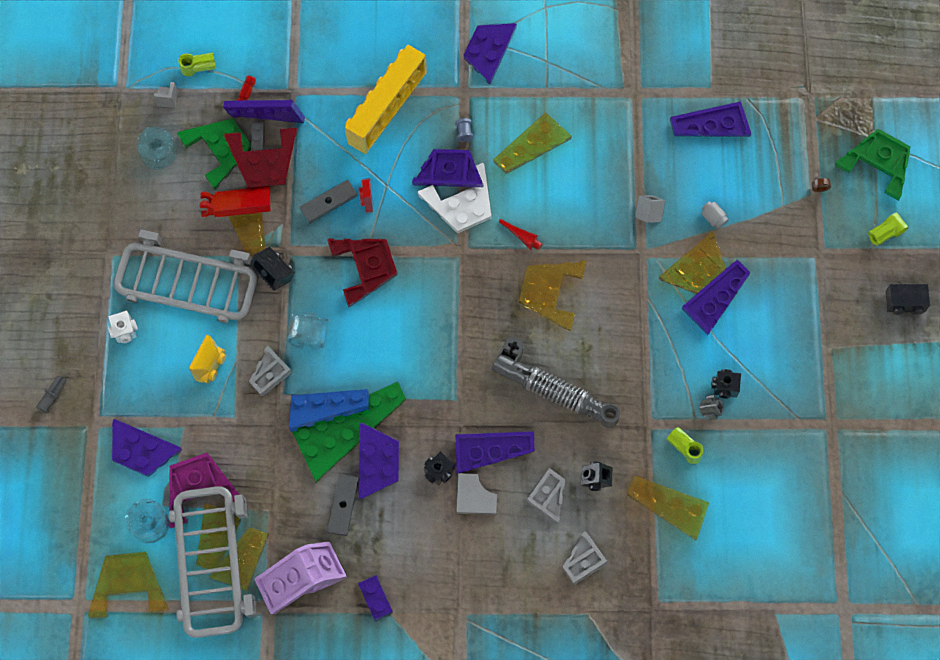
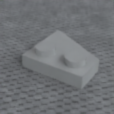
M269 346L265 348V354L262 360L258 362L256 371L249 380L250 385L261 397L292 373Z
M549 468L526 499L529 504L555 523H558L560 520L559 515L565 479Z
M585 531L581 535L577 546L572 550L571 556L563 565V570L571 582L576 585L608 563Z

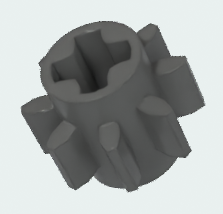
M715 395L706 396V400H702L700 403V412L705 418L716 420L724 412V404L722 400L715 398Z

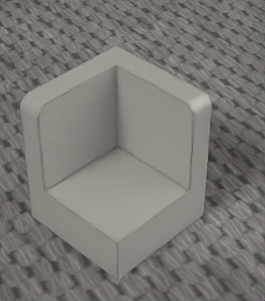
M175 82L170 83V88L159 87L158 93H154L157 106L176 107L178 90Z
M653 195L639 196L635 217L647 223L661 222L665 200Z

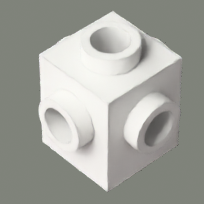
M128 311L108 316L111 327H108L111 338L115 337L118 343H128L133 338H136L137 324L135 319L131 320Z

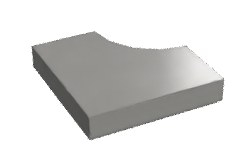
M458 473L457 514L496 515L497 494L490 493L482 487L478 474Z

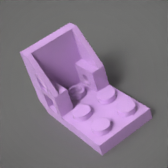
M330 542L307 544L294 550L254 578L270 614H276L302 595L319 591L342 581L347 576Z

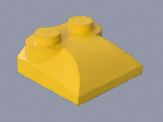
M205 336L189 366V370L196 381L208 384L216 379L217 369L220 364L222 365L225 362L227 356L225 349L218 347L211 336Z

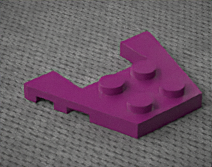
M208 453L169 466V511L174 510L173 505L176 496L188 490L217 486L224 487L230 491L233 502H235L234 496L240 494ZM194 498L185 499V500H183V502L192 500V499H194ZM181 504L182 513H185L183 505ZM182 517L183 524L188 523L187 517ZM169 521V526L171 529L175 528V522L171 523Z

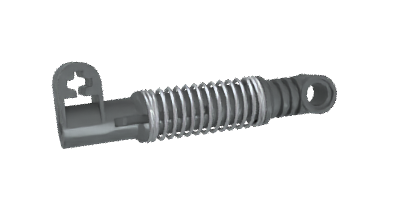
M515 337L505 341L493 364L492 371L522 384L523 388L528 391L532 389V392L536 391L535 394L540 393L539 396L543 394V398L547 396V400L551 398V402L555 400V404L559 402V406L563 404V407L567 406V409L570 407L571 411L575 407V413L579 415H586L588 413V416L591 417L592 415L593 419L597 417V421L607 428L617 425L620 410L615 404L604 403L603 405V401L598 402V399L594 400V397L588 391L586 392L584 389L581 391L580 388L577 389L576 386L573 387L572 384L569 385L568 382L565 383L564 380L561 381L556 376L553 378V375L549 376V373L545 374V371L541 372V369L537 367H529L520 363L523 355L522 341ZM515 347V348H517V350H515V349L513 350V359H512V358H510V357H508V356H510V349H513V348ZM610 412L613 413L615 417L613 419H608L605 417V414Z

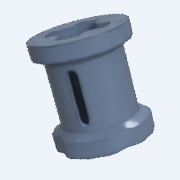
M462 118L455 122L459 134L457 139L460 142H468L474 138L470 128L472 122L468 118Z

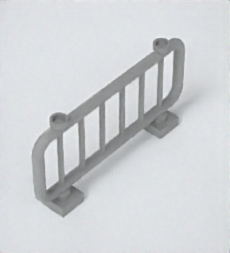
M140 230L139 233L142 243H131L125 247L115 276L114 287L119 294L127 296V301L137 303L138 299L213 315L217 316V321L222 323H228L229 319H243L248 314L257 284V274L252 268L247 267L250 266L252 260L250 253L231 249L229 257L233 263L156 247L161 246L162 242L159 233ZM134 250L144 251L133 290L123 288L122 280L131 252ZM148 253L162 255L151 294L137 291ZM166 256L180 259L169 298L155 295ZM184 260L198 263L187 302L173 299ZM202 264L216 267L206 306L191 303ZM220 268L235 271L224 310L209 307ZM238 273H244L249 275L250 281L242 309L237 313L230 312L228 307Z
M219 486L181 492L174 500V510L169 511L170 522H175L182 608L177 610L178 622H183L184 631L192 638L236 632L243 623V613L248 618L257 617L255 596L252 594L243 595L244 601L241 600L234 514L236 513V516L240 519L248 518L246 498L243 495H235V502H233L230 491ZM221 494L225 499V507L182 513L181 504L183 500L188 498ZM226 511L227 527L183 532L182 517ZM227 531L229 546L185 552V536ZM229 550L230 566L187 572L185 556ZM231 570L232 586L188 592L187 576ZM233 590V607L190 612L189 596ZM233 610L235 612V621L232 625L195 630L191 627L190 616Z

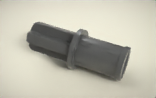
M56 376L49 389L45 390L46 393L36 407L47 413L55 399L59 398L58 394L64 387L66 380L61 376Z

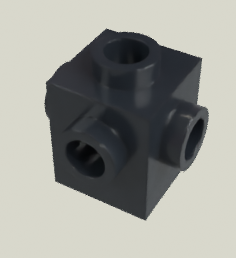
M729 369L718 371L716 376L712 377L711 388H714V395H719L723 399L737 398L740 393L741 373H734Z
M441 451L435 457L431 456L424 464L425 478L432 484L435 482L438 486L442 482L445 484L452 477L451 473L455 470V464Z
M597 461L590 462V465L582 466L581 485L588 487L590 491H601V488L611 487L613 467Z

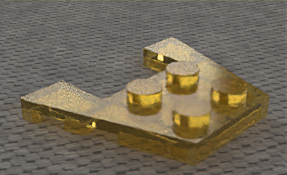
M586 261L527 266L519 303L562 328L571 331L575 313L558 310L556 305L563 276L583 279Z
M146 552L105 556L88 618L108 617L107 596L148 592L149 612L168 611V605Z

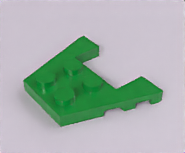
M233 118L177 132L185 148L203 139L220 163L219 167L205 174L206 179L214 190L220 186L219 184L222 180L226 179L230 175L231 170L237 165L224 138V134L241 132L243 151H251V144Z
M877 129L858 146L847 152L844 157L837 160L835 166L850 174L858 159L892 177L884 193L899 201L902 196L911 146Z

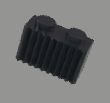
M270 246L257 254L255 253L250 263V267L255 270V273L260 275V278L265 280V283L273 291L291 282L295 273L291 265L286 264L281 259L280 254Z

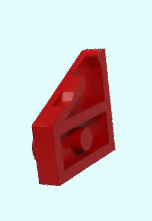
M370 178L362 179V187H359L361 206H365L366 213L373 212Z

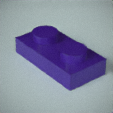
M377 575L358 583L374 621L393 613Z

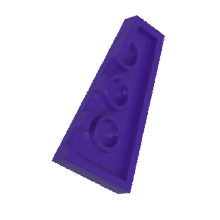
M741 101L670 117L674 136H751V130Z

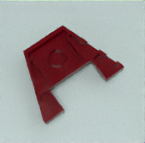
M297 128L280 129L282 148L245 152L243 151L241 132L224 134V138L247 188L285 185Z
M327 239L332 257L352 252L362 284L343 289L348 307L353 306L398 275L387 239Z

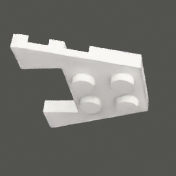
M483 163L476 166L484 184L483 188L472 187L442 201L433 185L418 191V196L427 202L429 207L435 210L457 233L491 219Z

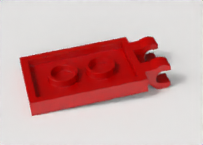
M270 186L214 192V195L206 191L200 193L201 199H208L207 201L200 202V208L207 209L201 211L202 217L214 215V218L271 211Z

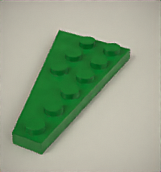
M398 381L369 394V410L345 417L340 415L335 417L334 420L328 422L326 420L319 421L314 426H302L292 432L316 483L360 443V423L376 429L387 416H390L406 401Z

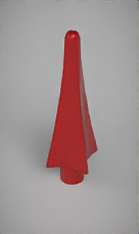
M499 219V223L511 231L530 250L533 247L540 250L543 244L537 240L538 235Z

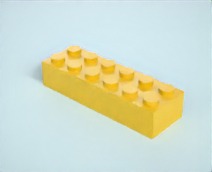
M408 44L399 51L395 62L389 64L385 75L378 79L376 87L373 91L370 90L364 103L356 108L355 115L345 123L347 143L365 155L427 73L426 55Z

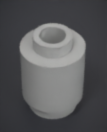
M709 201L701 208L703 210L701 215L717 230L729 220L726 217L727 214L716 202L711 203Z

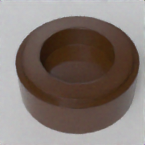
M827 178L816 179L811 183L814 192H825L831 188L830 179Z

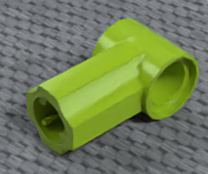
M185 53L179 57L180 71L187 77L193 76L196 72L216 69L213 53L194 56Z
M896 212L890 215L882 224L869 231L868 235L870 241L879 246L893 236L895 238L900 236L909 227Z
M679 427L675 428L666 440L685 456L687 462L690 464L699 463L703 455V446L691 439ZM697 450L699 455L692 456L689 454V451Z

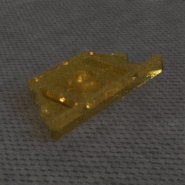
M712 231L659 276V279L695 294L700 292L726 269L715 240L714 232Z

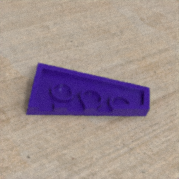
M293 100L224 101L223 108L232 117L304 123L305 116Z
M737 259L682 306V310L709 335L751 272Z
M534 431L455 434L457 474L535 451Z

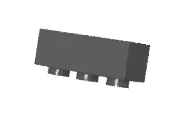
M252 123L251 151L264 150V123Z

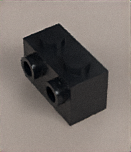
M890 284L886 289L887 312H893L896 315L904 314L905 312H913V314L919 315L926 312L930 307L928 284Z

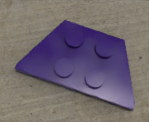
M515 23L478 25L464 53V60L472 65L474 70L478 74L480 73L490 85L517 28Z
M433 149L428 160L422 165L418 176L412 180L413 185L484 187L470 150Z
M113 419L112 461L149 477L156 472L157 468L165 465L168 462L167 460L182 451V448Z
M360 423L359 499H364L399 481V441L364 423Z

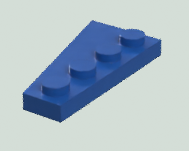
M368 389L292 395L289 429L293 432L302 426H314L319 421L326 420L328 422L340 415L345 417L369 410Z

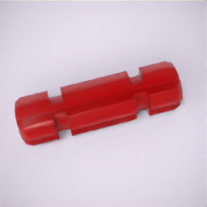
M246 76L245 83L236 101L249 99L253 90L252 87L256 83L255 77Z

